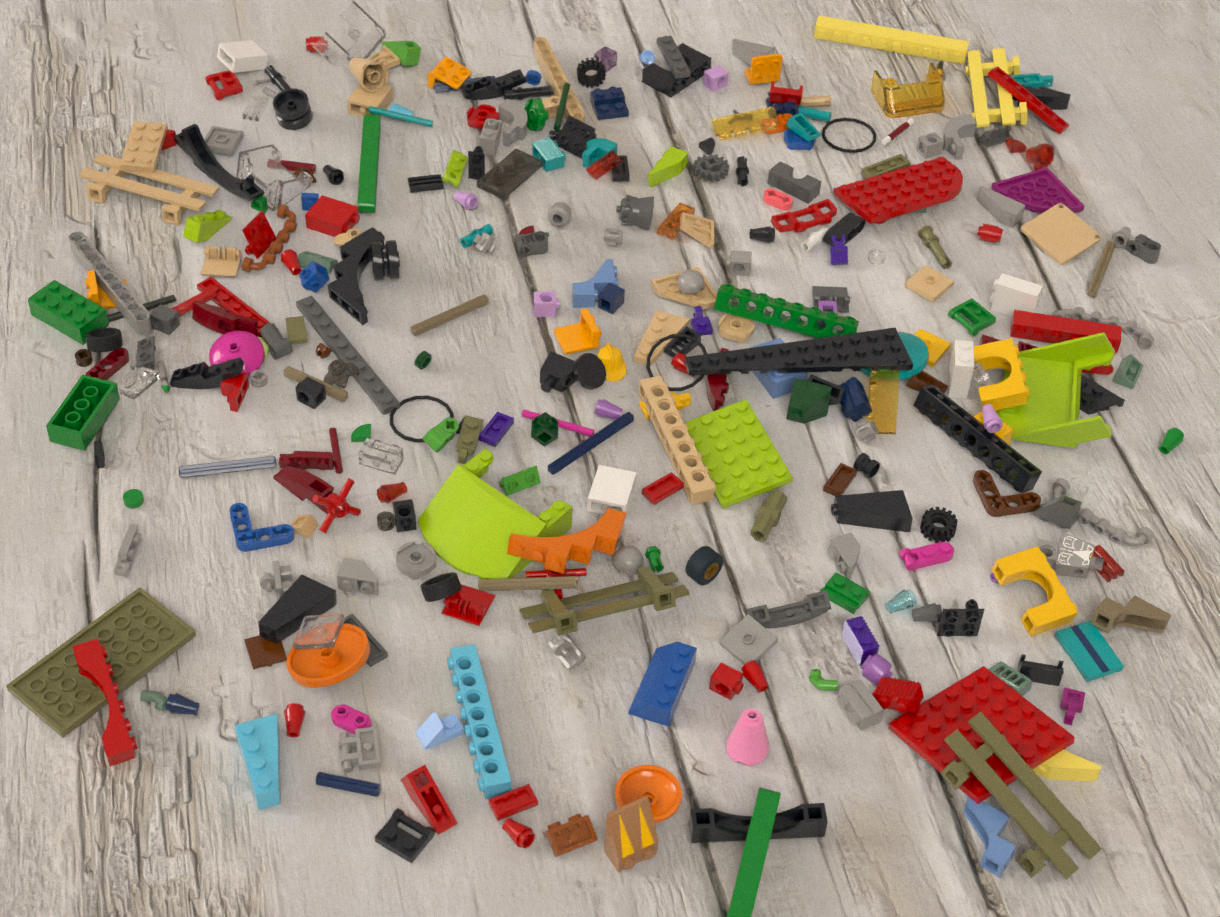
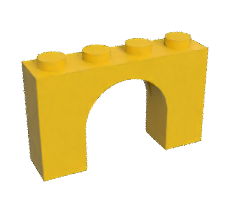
M1012 338L974 346V372L1001 368L1011 373L1003 382L978 387L982 407L991 404L996 411L1028 404L1027 396H1030L1029 387L1024 385V382H1026L1025 372L1020 371V369H1023L1021 358L1017 359L1019 349L1018 345L1013 344Z
M1038 546L996 560L991 570L1000 586L1018 580H1031L1038 583L1047 594V603L1026 610L1021 618L1030 637L1071 623L1078 613L1076 605L1070 600L1065 587L1059 582L1056 572L1050 567L1045 554L1041 552Z

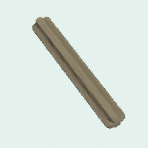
M287 366L283 371L284 376L297 382H302L306 377H309L325 385L326 395L345 402L348 398L347 391L293 367Z

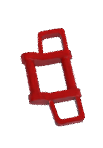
M826 199L795 212L789 211L771 216V223L778 232H804L808 228L831 223V218L836 216L837 208L829 199ZM827 207L830 211L823 214L820 209ZM811 214L814 220L807 222L796 219ZM785 220L788 225H781L779 221Z

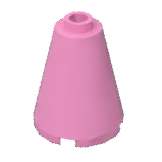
M746 709L742 712L726 741L728 756L736 763L738 761L745 763V766L758 765L765 760L769 752V742L763 716L756 709Z

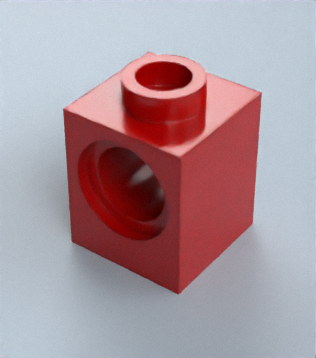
M721 662L710 676L709 689L732 700L735 694H740L743 689V673Z

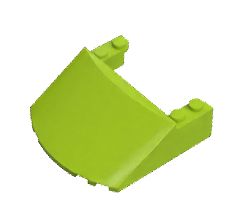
M1105 333L1019 352L1017 359L1021 358L1023 369H1020V371L1025 372L1026 382H1024V385H1028L1030 396H1027L1028 404L996 410L1002 422H1005L1014 429L1011 440L1078 449L1079 443L1111 437L1112 430L1109 425L1105 424L1101 416L1079 420L1082 370H1091L1093 367L1101 365L1108 366L1112 363L1115 356V350ZM1004 370L1006 374L1003 380H1000V382L1006 380L1011 373L1007 370Z
M486 448L463 466L460 464L456 466L419 517L418 524L423 533L424 540H427L440 559L454 569L466 575L471 573L479 576V579L513 578L533 560L507 554L511 533L531 537L563 536L572 528L573 507L566 502L556 500L553 502V505L541 512L538 517L525 510L480 479V477L488 472L489 465L494 460L493 453Z

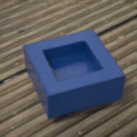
M302 193V210L309 211L319 199V194Z

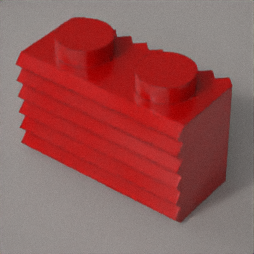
M884 676L881 677L872 693L883 710L892 709L900 713H915L924 698L921 683L912 682L911 680H900L899 678H885Z

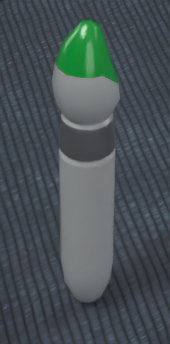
M159 361L157 368L161 388L167 393L170 385L165 365L162 361Z

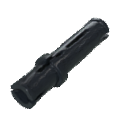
M272 65L264 69L271 82L281 91L291 88L283 79L282 74L277 72Z
M551 85L532 88L518 87L513 90H504L503 96L504 100H523V98L552 96Z

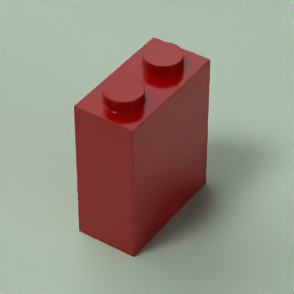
M322 195L305 214L306 228L332 237L346 233L355 224H358L360 220L358 206Z

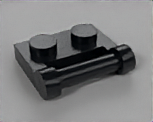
M397 808L389 821L375 836V842L412 864L434 837L435 829L430 826L425 827L405 815L403 810ZM402 823L421 834L422 837L418 839L397 825Z

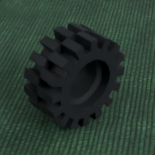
M591 57V60L586 58V61L582 60L581 64H578L577 77L582 86L586 84V88H589V86L594 88V85L598 87L599 83L602 84L603 80L605 81V66L602 61L599 62L598 58L594 60V57ZM589 70L597 71L596 74L591 76L585 74Z
M932 507L929 511L926 510L920 525L921 534L924 533L923 537L925 539L929 537L928 541L932 542V540H935V543L939 541L945 542L946 540L947 542L951 541L957 528L958 520L956 515H951L952 511L950 510L946 512V508L940 510L939 507H936L934 510ZM933 523H940L945 527H937Z

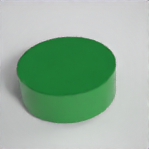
M131 489L123 495L124 505L128 508H137L144 502L143 494L140 490Z

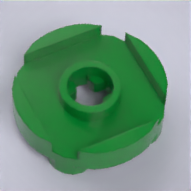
M541 98L529 99L524 107L525 111H527V127L531 131H541L545 126L546 120L549 118L548 111L545 110Z

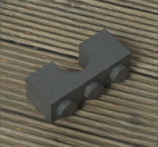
M781 161L769 170L767 184L807 204L820 194V180L810 175H806L801 179L793 178L794 168Z

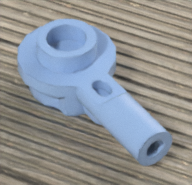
M644 50L640 55V60L645 64H655L654 52Z

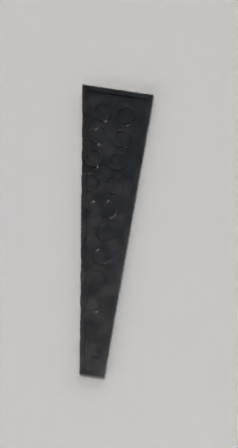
M895 327L689 356L684 359L689 375L730 374L734 371L741 372V374H749V371H759L761 374L776 370L778 373L841 372L843 369L860 371L862 368H871V371H878L879 368H889V370L913 369V363Z

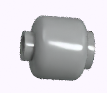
M563 202L553 204L548 213L550 223L556 227L565 226L572 215L570 207Z

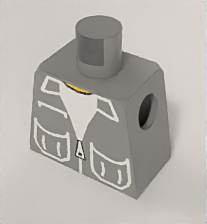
M1065 533L1054 571L1056 575L1087 578L1090 568L1102 571L1104 559L1093 556L1095 550L1093 544Z

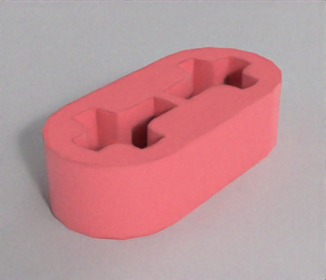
M772 188L764 191L763 201L783 211L792 209L793 198Z

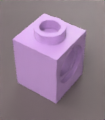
M720 65L704 71L703 84L712 92L728 85L729 73Z
M555 291L534 292L533 306L535 317L556 316V309H559V298H556Z

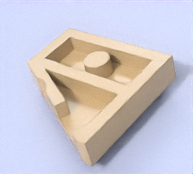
M682 212L680 216V229L712 249L714 246V221Z

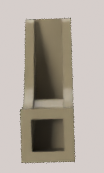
M1135 595L1125 607L1106 597L1096 608L1090 624L1107 633L1120 626L1162 633L1166 629L1171 614Z

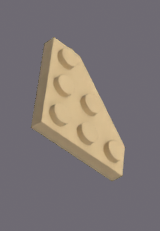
M699 267L689 269L698 271L704 278L705 289H701L698 294H686L678 288V278L685 271L651 280V287L657 296L694 307L701 306L702 309L715 306L717 293Z

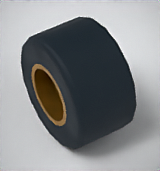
M709 546L700 547L689 558L685 572L696 583L704 586L717 577L723 566V558Z

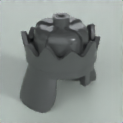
M626 195V198L621 200L620 206L617 205L616 212H619V219L624 221L621 226L636 225L649 231L653 216L654 196L637 198Z

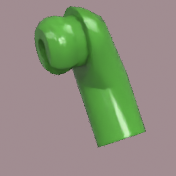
M812 669L810 671L809 680L816 688L828 691L838 690V680H825L821 677L822 673L819 669Z

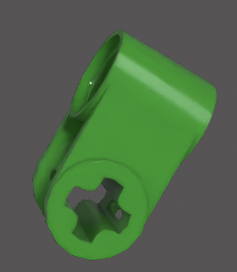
M445 418L436 427L430 429L423 437V440L437 453L454 438L459 424L454 418Z

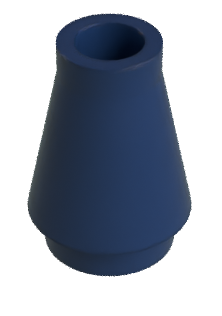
M170 693L166 703V710L170 711V714L196 716L200 703L194 702L178 693Z

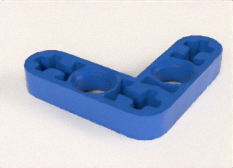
M235 503L230 507V518L236 546L240 551L248 552L284 545L294 540V529L292 526L282 524L252 530L247 506L243 503ZM237 512H241L242 517L238 518ZM239 525L247 526V528L242 530L237 529ZM264 535L270 536L268 540H261L260 538Z

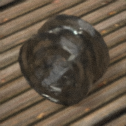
M387 511L379 513L377 515V527L382 531L392 530L395 526L394 515Z

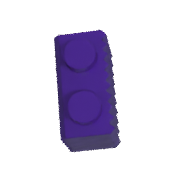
M859 616L844 621L842 637L856 662L861 667L869 655L878 654L880 645L876 638H874V635H872V632H870L871 629H869L863 617Z

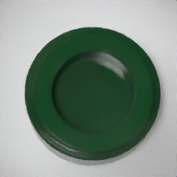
M422 351L415 359L414 365L420 370L425 369L430 364L432 355L427 351Z

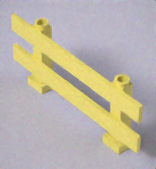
M1005 48L992 49L994 62L981 63L980 50L967 51L969 66L965 67L966 76L969 75L971 79L974 112H971V115L977 123L976 127H990L992 122H1002V125H1016V121L1019 120L1020 125H1027L1026 102H1019V107H1013L1012 95L998 83L1000 108H987L983 76H988L990 70L997 66L1008 75H1020L1019 56H1012V61H1007Z

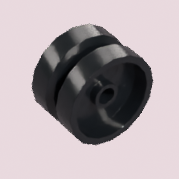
M290 88L281 91L275 96L273 107L278 123L282 128L287 130L301 129L312 120L313 115L309 100L303 90Z
M396 240L386 241L385 252H383L380 241L371 242L374 281L384 279L385 269H387L390 279H399L400 259Z

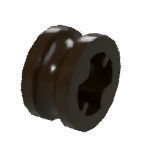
M81 349L75 353L78 366L87 367L92 364L93 359L90 350Z

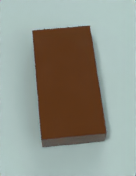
M840 463L824 485L823 491L833 496L843 495L857 476L858 470Z

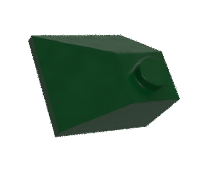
M796 378L786 419L805 424L826 417L832 387Z

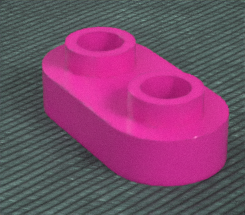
M338 705L331 712L333 724L354 735L355 729L371 727L370 717L350 706Z

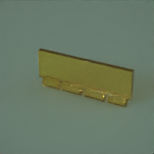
M774 106L712 119L715 135L719 136L720 140L732 138L731 133H733L734 137L747 135V130H749L750 134L763 132V126H765L766 131L777 129V123H779Z
M879 369L878 371L870 372L868 400L872 412L867 415L868 422L873 421L876 424L877 434L896 435L900 370Z

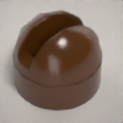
M319 343L316 348V355L323 359L327 358L332 352L329 347L322 343Z

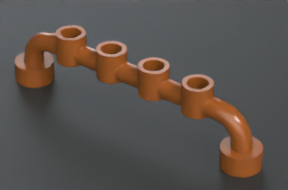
M280 204L277 210V217L285 219L287 216L289 220L285 221L283 229L278 232L275 241L271 242L268 252L264 253L262 261L259 263H254L253 259L245 257L241 266L243 271L261 270L268 264L274 265L276 261L275 253L281 254L283 250V244L281 243H288L290 239V233L288 232L294 233L297 228V223H295L296 216L289 210L287 205Z

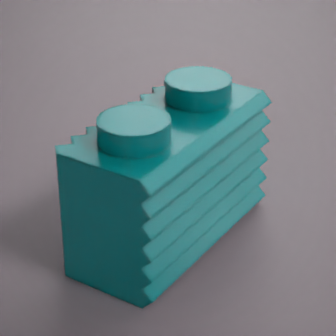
M550 137L532 142V154L546 172L564 167L566 155L564 151L559 150L558 144L553 142Z

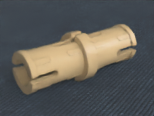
M831 95L802 97L799 107L813 106L817 108V106L831 105Z

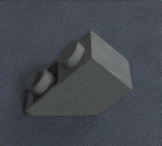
M1063 495L1041 504L1034 511L1033 515L1043 521L1053 522L1061 528L1070 529L1076 523L1082 502Z

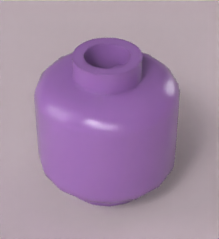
M879 654L869 655L860 667L862 669V676L875 685L879 683L882 676L890 678L893 674L890 672L891 663Z

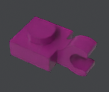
M1064 687L1060 708L1066 709L1063 724L1072 726L1076 712H1082L1085 692Z

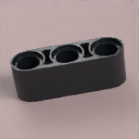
M850 212L825 233L823 241L833 247L832 236L835 235L836 241H841L842 235H844V245H846L863 230L866 220Z

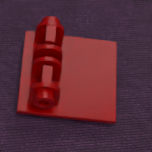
M263 210L242 229L249 243L245 247V253L248 255L254 254L256 259L276 239Z
M461 584L462 589L459 592L444 599V604L446 605L441 614L480 626L496 595Z

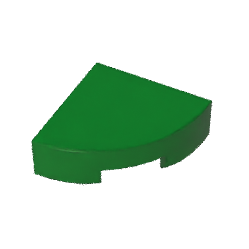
M260 196L254 199L251 203V208L258 211L263 210L266 213L268 211L267 197Z
M364 424L356 428L351 435V442H371V424Z

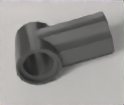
M267 323L260 329V334L268 344L270 354L275 360L293 352L290 341L287 338H283L274 323Z

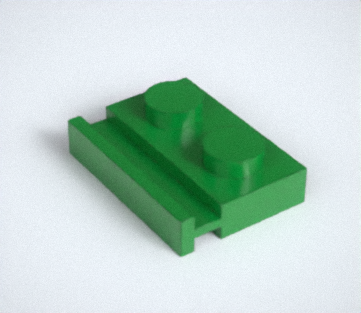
M837 572L829 579L825 587L820 590V592L827 591L829 601L852 614H855L856 610L861 607L870 595L869 590Z

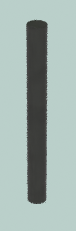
M173 294L142 305L147 310L158 307L160 304L166 305L175 302L176 298ZM120 311L107 315L109 322L124 318Z

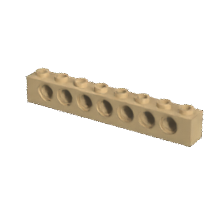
M661 375L639 380L638 393L678 478L684 483L683 489L690 504L694 505L713 500L714 491H716L715 482L710 479L707 466L703 465L701 453L697 452L695 448V441L688 433L687 424L682 421L681 412L675 406L674 397L670 396L667 383L663 381Z

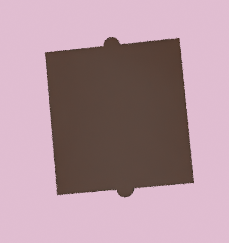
M260 634L259 636L244 639L253 669L265 666L271 667L272 664L287 661L282 641L276 644L270 640L263 639Z

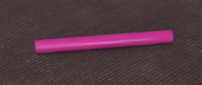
M525 409L522 412V417L532 420L541 415ZM557 419L559 421L558 427L590 437L594 435L595 430Z

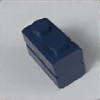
M852 377L846 383L839 385L845 388L840 404L843 405L841 410L846 418L849 417L853 422H856L872 412L864 386L856 377Z

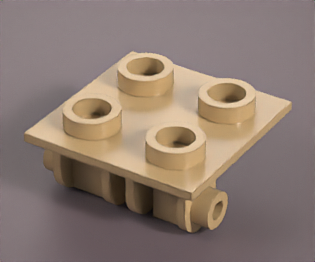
M213 246L204 248L206 257L201 275L236 277L242 256L240 249H237V247H224L222 251L221 246H219L217 251V247Z

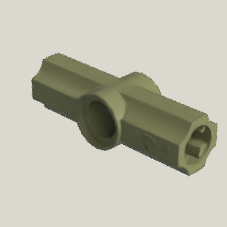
M772 491L766 504L761 505L757 520L751 529L750 535L753 536L754 540L759 542L767 540L772 528L777 526L781 517V511L787 502V496L783 491Z

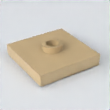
M927 265L905 282L907 288L932 302L954 285L952 279Z

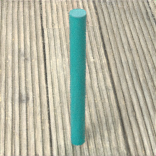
M369 106L368 112L429 127L433 125L432 120Z

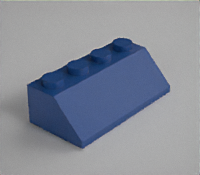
M674 642L656 648L628 714L669 727L695 665L697 647Z

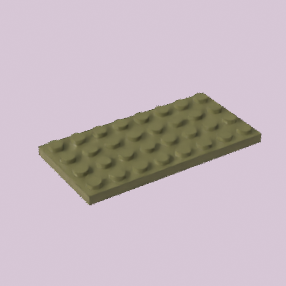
M139 587L7 684V691L63 738L108 704L105 695L99 687L90 679L80 674L72 646L98 638L100 646L104 645L108 657L104 659L106 664H111L114 675L110 677L112 682H117L120 692L116 694L118 696L193 639L196 633L194 629Z

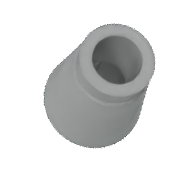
M1125 226L1113 234L1112 241L1116 243L1117 247L1127 245L1131 229Z

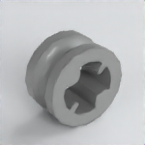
M259 369L251 372L252 386L260 388L267 384V373L264 370Z

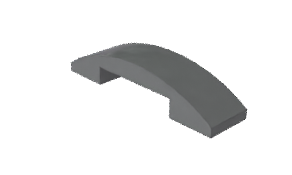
M821 591L807 595V600L770 609L767 608V604L748 608L747 613L765 628H780L816 618L829 611L831 604L827 591Z

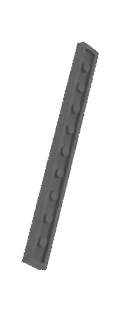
M311 295L296 301L298 310L382 414L390 413L396 407L399 409L400 402Z

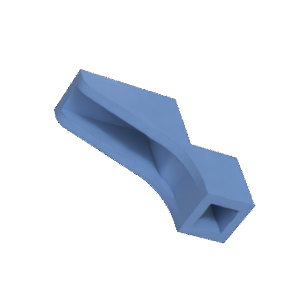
M607 259L592 279L573 283V308H594L595 300H598V295L609 283L618 286V278H615L617 277V266H614L613 259Z
M968 796L963 812L983 841L986 850L983 853L980 866L1000 878L1011 862L1016 850V846L1011 844L1010 841L1000 837L1006 828L1009 816L984 801L977 804Z

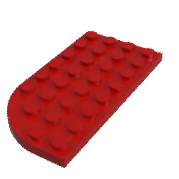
M938 157L937 159L910 165L909 167L883 173L882 175L841 185L834 188L833 194L868 223L873 224L955 198L961 192L963 175L960 169L946 158Z

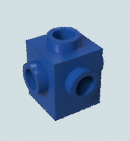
M312 261L299 274L301 285L306 290H311L315 293L330 280L327 269L315 261Z

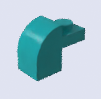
M604 138L589 140L586 143V150L582 155L583 167L589 169L597 160L609 165L610 156H617V143Z

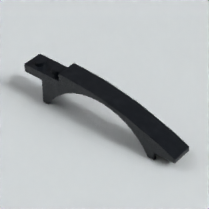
M196 123L182 129V133L174 136V142L193 159V164L224 189L249 201L264 195V191L254 183L252 175H249L246 179H239L221 166L207 146Z

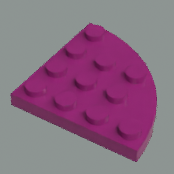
M1047 167L992 183L991 186L993 191L1024 204L1025 209L1031 212L1043 213L1058 203L1064 204L1073 213L1081 212L1085 207Z

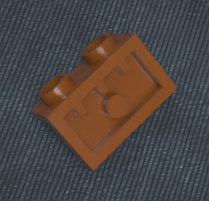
M579 813L569 817V822L561 825L560 821L547 826L548 830L543 834L544 837H548L555 857L598 840L589 815L581 817Z

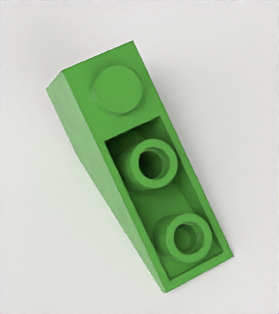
M414 41L381 42L383 46L386 45L400 58L402 65L406 67L418 65L421 47Z

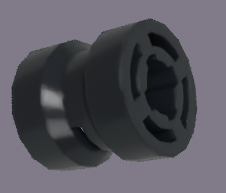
M861 453L855 460L853 468L859 472H864V475L870 479L878 472L880 463L875 459L871 460L870 456L866 453Z

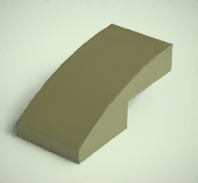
M304 316L286 318L288 340L290 343H306L307 335Z

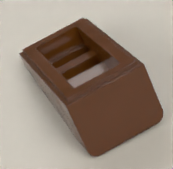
M923 370L912 376L906 384L907 387L919 392L921 387L934 385L943 393L948 388V385Z

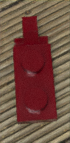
M294 451L292 454H280L279 467L290 466L303 470H334L333 453Z

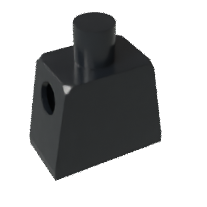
M551 351L540 370L541 389L549 393L552 389L564 392L577 381L573 371L575 361Z

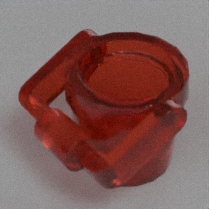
M1044 143L1030 147L1027 150L1026 159L1029 163L1034 164V171L1046 168L1054 161V147L1052 145Z

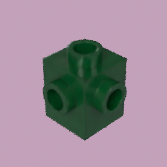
M546 412L535 417L532 420L531 437L545 447L558 438L559 421Z

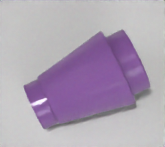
M598 399L594 414H597L598 417L618 419L621 417L623 409L605 399Z

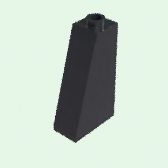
M903 490L835 496L834 504H831V514L835 516L838 524L910 532L913 518Z
M301 574L258 622L260 636L265 640L278 644L333 608L337 604L336 590Z

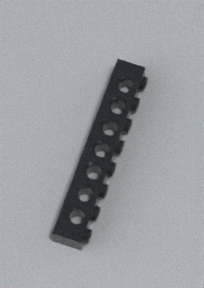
M934 385L921 387L913 404L921 414L927 416L932 420L933 424L939 426L948 436L958 441L959 445L969 450L974 457L984 462L1001 479L1010 483L1016 491L1024 493L1033 490L1042 473L1039 468L996 434L989 433L981 422Z

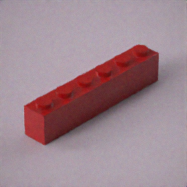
M1014 310L1010 337L1055 344L1105 333L1117 354L1121 343L1122 326Z

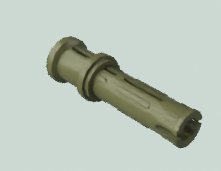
M929 225L922 227L918 235L925 241V246L932 250L943 269L950 268L952 261L939 244V238L937 235H934L932 227Z

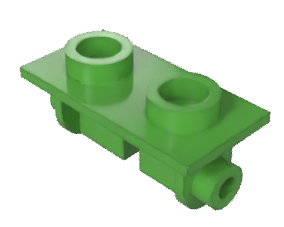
M537 465L528 467L510 476L502 477L499 481L500 487H504L506 496L541 483Z

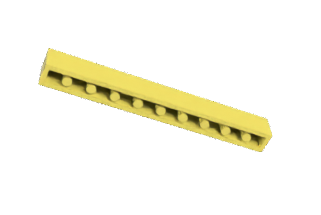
M818 15L814 38L959 64H965L969 41L820 15Z

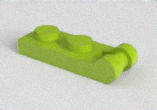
M453 149L442 181L449 182L457 188L468 156Z

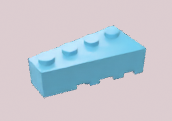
M277 713L234 725L237 743L258 810L281 804L280 731Z

